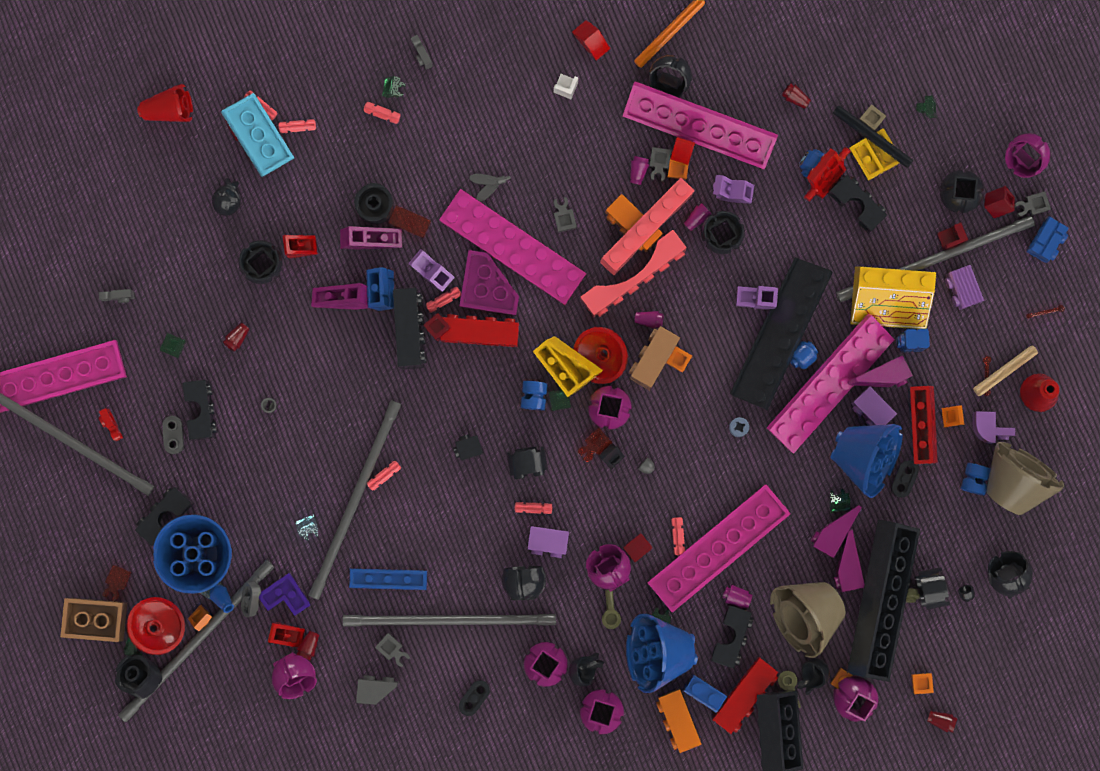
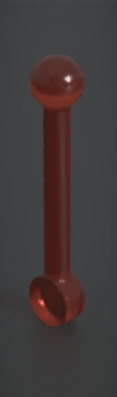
M1059 305L1058 308H1053L1036 313H1030L1026 315V318H1032L1035 316L1049 314L1057 311L1064 312L1065 307L1063 305Z
M989 356L983 358L985 363V379L989 377V363L991 362V357ZM989 389L984 395L989 396L991 391Z

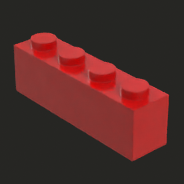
M447 314V317H442L451 329L441 336V342L518 347L519 323L515 322V319L505 318L503 322L496 321L497 318L485 317V320H477V316H466V319L458 318V315Z
M934 386L910 387L914 464L938 463Z
M758 657L711 719L730 734L733 731L737 733L743 725L741 723L745 716L749 717L754 711L753 705L757 701V695L766 693V688L769 685H774L778 679L776 675L779 672Z

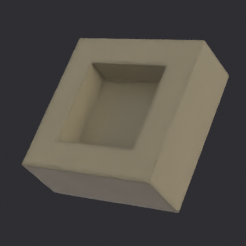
M871 104L859 120L875 131L886 118V115Z

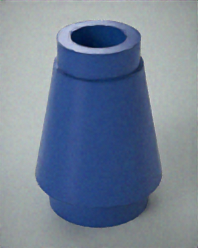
M222 585L214 586L209 592L210 599L224 613L231 612L234 605L227 588Z

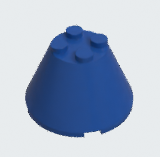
M897 424L847 427L844 432L839 431L836 436V442L838 443L836 449L831 454V460H834L862 493L869 498L875 497L885 486L882 483L886 475H891L897 462L903 434L899 433V429L902 430V427Z
M185 515L170 521L159 532L153 547V563L157 574L166 585L182 593H201L216 586L225 577L232 559L231 543L224 529L212 519L201 515Z
M639 614L633 619L630 625L633 627L631 635H627L626 656L631 678L633 681H637L640 691L644 693L655 692L697 664L698 657L695 653V636L693 634H689L650 614Z

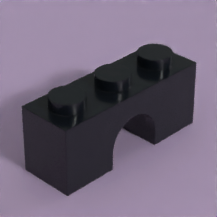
M846 175L829 192V195L841 207L848 201L858 202L862 207V213L855 221L869 234L887 216L885 213L886 209L881 204H876L872 200V195L867 190L863 191L858 186L859 183L854 177Z
M207 380L183 382L185 402H197L201 407V414L198 418L187 420L189 440L215 438L218 428L217 423L213 421L215 405L211 403L210 395H213L212 384H209Z
M177 487L169 488L163 494L164 499L160 503L156 502L150 508L151 513L147 517H142L136 524L138 527L135 531L151 546H154L155 540L163 528L161 519L166 512L171 511L177 517H181L194 504Z
M728 605L722 623L734 630V638L728 644L716 642L711 661L733 669L735 665H739L741 659L739 651L741 646L744 647L748 636L745 633L747 628H751L754 619L751 617V612Z

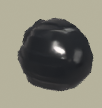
M227 178L225 179L224 186L219 187L212 197V205L218 214L229 216L239 209L241 197L237 191L238 181L231 183L230 179Z
M594 653L588 657H579L570 663L569 676L575 685L589 686L593 682L596 668H602L604 661L597 660L599 653Z
M818 658L807 660L802 666L803 680L798 682L797 688L803 689L807 687L805 695H809L813 689L824 686L830 678L828 665Z

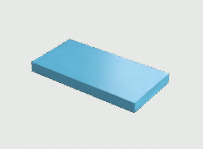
M254 93L221 111L261 177L294 159L291 151Z

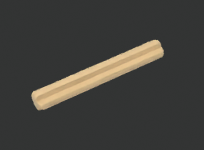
M1034 346L1028 347L975 386L973 390L976 395H983L1037 355V349Z

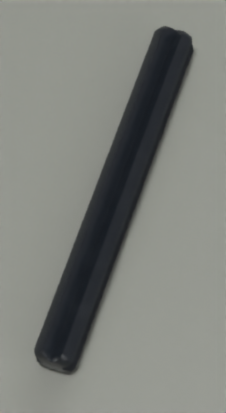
M841 106L835 108L834 115L906 168L910 167L913 162L912 158Z

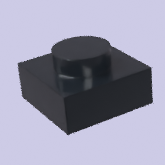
M613 443L599 455L611 470L625 457Z

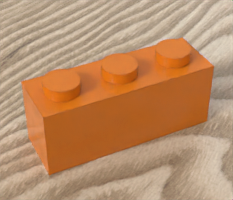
M622 194L605 212L607 214L606 219L613 225L616 223L621 228L619 231L623 235L643 216ZM658 229L638 250L647 252L662 237L663 233Z
M678 688L658 696L659 701L656 702L660 713L664 712L666 720H663L667 732L671 730L673 738L670 741L674 750L678 749L679 753L702 745L680 689Z

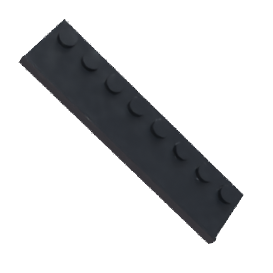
M797 257L794 258L778 291L777 307L769 310L730 392L732 396L768 411L793 358L794 351L797 349L833 273L831 270L798 259Z

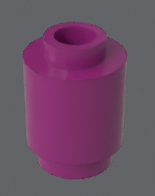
M731 585L730 588H725L722 598H725V603L740 609H748L753 595L749 594L747 590Z

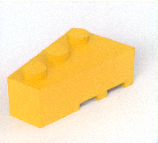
M555 336L547 339L533 351L567 397L579 391L603 371Z

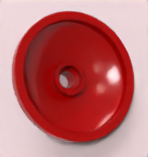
M593 327L581 333L577 338L573 349L603 370L591 382L607 384L615 381L623 374L628 362V353L623 340L617 333L605 327Z
M150 597L137 603L130 611L127 619V632L131 642L139 650L147 654L162 655L172 651L179 645L184 636L185 621L179 608L171 601L160 597ZM151 626L155 628V632L150 630Z

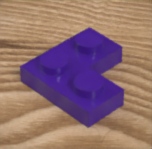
M290 573L263 590L259 595V599L267 611L282 601H285L294 616L311 606V603Z

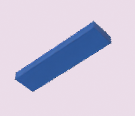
M350 569L349 588L427 590V571Z

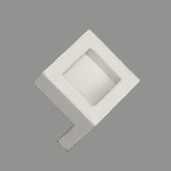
M560 74L558 82L554 86V93L572 99L578 84V77L575 76L573 79Z

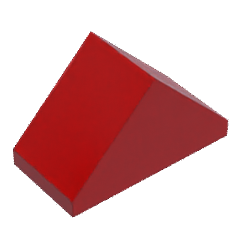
M587 20L572 31V34L595 61L610 50L599 29Z
M677 137L670 159L688 165L695 142Z
M283 235L284 251L288 258L318 254L315 236Z
M274 622L271 626L268 642L298 647L302 642L305 629Z

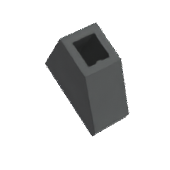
M363 675V678L358 679L356 703L376 705L398 686L399 681H394L393 677H383L382 680H375V676Z

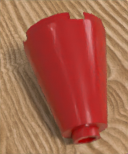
M183 84L173 86L141 101L137 107L138 115L143 120L190 122L192 117L189 116L193 112L189 91H184L183 87L186 86Z
M1045 374L1029 376L1023 381L1020 388L1021 400L1028 409L1035 412L1051 409L1059 397V385Z

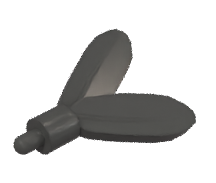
M485 174L471 175L469 179L473 183L486 185L478 193L476 200L483 202L488 199L498 186L506 183V180L511 179V176L505 177L503 175L496 178Z

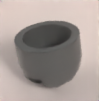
M272 398L263 399L261 409L266 413H272L276 409L275 400ZM268 400L272 401L269 405V409L266 410L265 407L267 405Z
M647 457L638 470L644 474H650L654 471L655 465Z

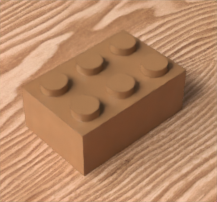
M661 326L658 330L654 328L648 339L651 343L649 346L644 345L638 356L641 360L639 363L635 362L629 371V374H631L630 380L650 391L680 337Z
M64 598L60 637L110 642L124 641L128 602Z

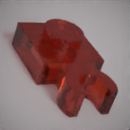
M598 427L585 440L588 445L579 448L577 452L581 456L587 452L583 459L589 462L592 460L594 453L600 455L612 441Z
M113 565L105 581L110 586L104 590L103 597H107L111 591L114 594L112 601H116L119 597L118 589H125L132 572Z

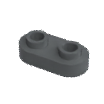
M169 416L163 421L164 448L170 454H179L184 449L183 422L176 416ZM171 422L175 423V427L173 429L169 428V424ZM172 441L176 442L175 448H171L170 443Z
M255 581L246 582L243 586L241 610L246 618L255 616L258 611L261 589Z

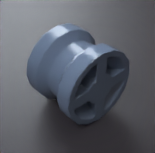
M735 418L729 424V431L735 437H742L749 431V423L744 418Z

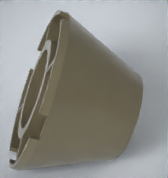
M998 442L994 448L986 490L987 494L997 504L1012 513L1023 515L1064 488L1063 481L1058 482L1056 479L1057 474L1039 459L1022 449L1016 451L1010 448L1011 444Z
M825 582L779 586L772 591L770 596V604H774L775 609L773 617L780 632L797 652L803 651L806 653L805 656L809 658H814L822 653L845 618V606L840 595L831 585Z

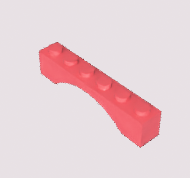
M680 178L602 257L600 263L611 274L615 275L637 250L692 197L695 190Z
M672 230L657 241L651 260L636 276L616 285L595 286L583 294L580 300L593 317L596 315L601 317L608 312L607 307L612 304L616 306L624 300L623 296L629 293L631 295L639 289L638 285L643 281L645 284L654 278L653 274L658 270L660 272L666 270L670 266L669 262L674 259L678 261L685 256L684 252L687 247L675 231Z

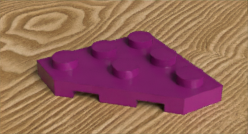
M468 250L460 307L516 316L519 295L509 284L488 253Z

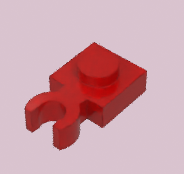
M105 408L99 411L101 415L99 420L103 427L109 429L113 441L122 439L123 436L118 429L111 410Z

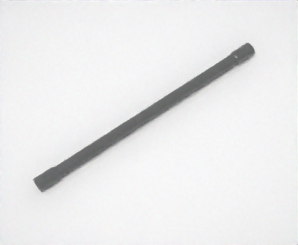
M1031 216L1022 218L1010 225L898 268V270H922L1015 232L1035 226L1034 220ZM853 286L836 292L839 303L853 298Z
M0 393V404L130 483L134 488L147 496L152 493L155 487L152 484L133 475Z
M393 400L389 403L374 444L318 576L314 580L308 596L319 600L331 567L392 423L399 412L400 403Z
M266 559L247 582L255 581L258 584L275 568L274 565ZM243 586L231 597L234 608L241 602ZM220 609L209 620V623L161 670L162 682L158 685L157 689L229 613H224ZM151 695L145 699L135 698L118 716L124 722H127Z
M556 614L343 615V626L556 625Z

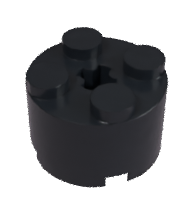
M378 183L365 185L356 193L354 200L357 213L362 220L369 224L378 225L387 222L394 212L395 204L391 193L387 188ZM376 200L379 205L373 208L370 204H373Z
M537 446L516 449L512 455L511 451L506 452L510 476H514V479L525 478L526 474L533 473V476H541L548 469L544 446H541L540 450H537Z
M942 567L920 571L918 576H915L917 588L921 587L923 594L920 595L921 607H926V610L950 605L949 601H945V598L949 597L944 575L940 576L939 571H943Z
M141 655L126 656L116 667L115 683L117 687L136 698H147L162 682V675L157 664Z

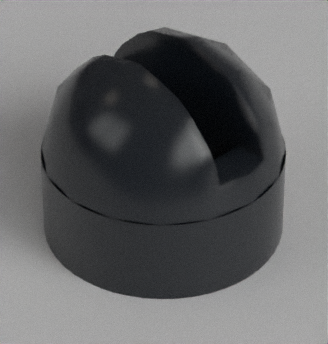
M971 585L962 586L958 590L960 598L965 602H969L970 599L973 600L975 597V592Z

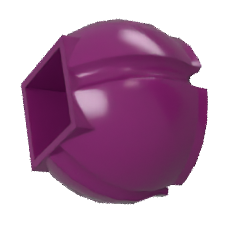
M1025 133L1018 135L1009 143L1006 149L1005 161L1009 169L1013 168V174L1019 177L1030 178L1039 175L1049 164L1050 148L1047 142H1043L1042 137L1036 134ZM1026 143H1029L1041 155L1036 161L1022 149Z
M604 386L597 389L590 397L591 405L588 406L589 416L600 428L606 426L609 430L617 429L623 426L629 419V410L632 409L631 400L621 388L613 389L612 386ZM602 396L621 400L618 418L599 414Z
M613 544L603 545L599 547L598 552L594 550L588 556L586 561L587 574L591 581L599 588L607 589L611 592L630 580V560L620 547Z
M541 642L529 649L530 654L524 658V671L529 680H534L536 685L543 687L559 683L562 680V674H566L568 667L564 651L561 648H556L555 644L550 642ZM542 652L559 662L549 678L533 668Z
M292 652L273 663L272 685L283 699L301 697L304 691L310 692L317 683L316 671L311 662L306 658Z
M849 676L838 683L839 688L834 689L833 694L836 710L842 717L850 721H866L873 715V710L878 707L879 700L876 688L870 681L860 676ZM858 695L866 698L860 709L852 708Z
M601 689L592 691L583 699V707L580 708V718L589 731H597L598 734L602 735L611 733L620 726L622 722L620 718L624 716V707L616 694L613 692L606 693V690ZM596 701L613 706L608 724L590 719Z

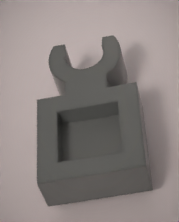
M418 35L412 37L411 41L418 53L415 57L419 65H424L426 70L433 67L432 61Z
M652 147L650 167L655 168V170L651 173V181H654V176L659 174L661 175V182H664L665 173L663 169H669L671 150Z
M1045 191L1027 196L1025 198L1027 203L1023 201L1015 203V207L1021 206L1023 208V211L1018 213L1017 217L1024 216L1027 211H1030V215L1033 216L1051 210Z
M564 197L565 203L562 206L557 204V199H554V207L559 210V212L554 213L558 233L577 228L573 210H567V197Z
M131 289L99 292V300L101 301L116 300L118 303H129L130 299H135V293Z
M390 633L375 647L388 660L394 657L396 664L400 667H403V663L400 662L401 656H405L408 660L411 658L408 653L400 651L403 645Z

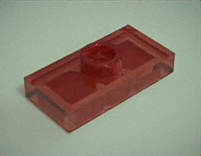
M396 205L389 224L424 239L431 220Z

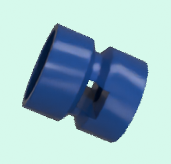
M523 381L522 392L525 395L521 397L520 408L544 411L546 399L543 396L547 394L548 383Z
M967 463L965 469L967 477L963 479L960 489L985 496L987 490L985 482L989 479L990 468Z

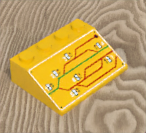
M855 267L850 324H859L867 314H870L881 326L927 329L935 292L936 272Z

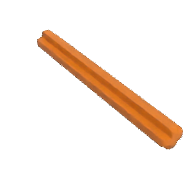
M693 0L634 60L635 64L642 68L704 6L705 1Z

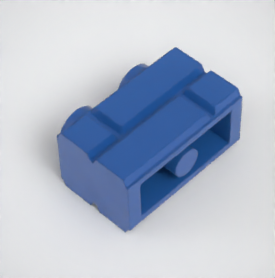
M1047 217L1026 252L1044 263L1049 262L1050 259L1053 261L1059 253L1057 247L1060 243L1063 244L1068 237L1066 232L1069 228L1055 219Z
M383 267L366 270L368 308L378 311L394 309V271Z
M905 330L896 338L897 348H900L901 352L924 351L930 346L929 330Z
M692 674L683 688L685 693L716 713L727 697L694 674Z

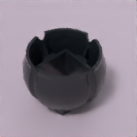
M668 54L658 58L652 64L648 75L650 87L678 98L688 90L692 81V72L688 62L683 58H676L675 55ZM664 67L679 71L681 73L680 78L663 72Z
M953 171L941 183V201L952 212H971L983 200V195L981 194L984 191L983 183L971 171ZM956 182L972 183L971 198L955 197Z
M724 210L716 211L714 216L709 215L701 228L702 241H706V247L710 251L722 255L731 253L732 249L737 250L745 236L744 225L739 222L740 218L736 214ZM725 223L733 238L719 245L711 230Z
M257 240L249 243L248 248L242 249L238 260L239 268L242 274H246L247 280L256 284H266L271 282L274 276L277 277L280 274L283 259L280 251L275 250V245L268 241ZM265 252L274 264L259 275L251 263Z
M1006 551L1001 553V557L994 556L990 560L987 577L990 585L996 592L1010 599L1029 589L1033 578V571L1023 554L1015 551Z
M525 566L504 568L501 577L503 589L511 600H534L542 593L546 583L543 566H529L528 569Z

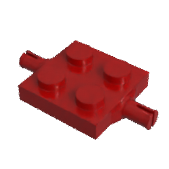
M844 147L839 155L830 148L822 156L821 161L809 172L807 179L811 189L804 196L807 201L810 202L815 195L823 199L846 171L844 159L851 153L847 147Z

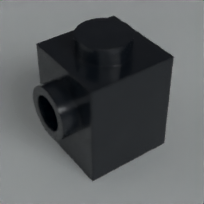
M469 434L458 438L459 441L455 442L456 447H453L456 458H460L461 461L484 454L477 435L470 437Z

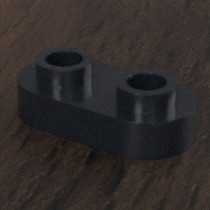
M904 461L900 464L891 485V491L894 496L903 498L910 494L919 473L918 465L914 464L913 461ZM906 467L911 469L910 474L905 473ZM899 484L904 487L902 492L897 489Z
M483 680L475 681L459 703V710L463 715H474L490 693V686L487 682ZM482 686L484 692L478 693L477 687ZM467 702L472 703L473 707L471 709L465 707Z

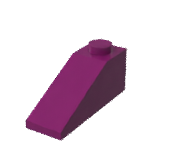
M348 226L340 230V249L402 248V229Z
M357 283L313 288L311 306L315 308L367 309V286Z
M902 355L848 381V384L871 387H891L896 384L898 388L908 383L906 379L913 375Z
M859 505L853 507L819 532L816 531L811 538V542H813L811 547L830 558H834L862 507Z
M853 530L848 531L843 541L836 569V577H834L836 589L839 588L840 592L864 588L865 585Z

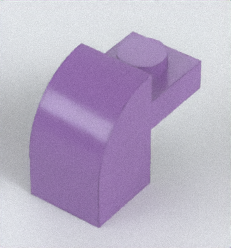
M716 175L713 184V194L716 195L717 199L723 201L751 204L754 185L745 180H731L723 175Z
M421 249L408 263L425 280L442 292L455 278Z
M738 286L736 306L754 309H775L777 307L778 288Z
M973 412V430L981 441L993 444L996 443V436L997 440H1009V437L1015 436V428L996 427V412Z

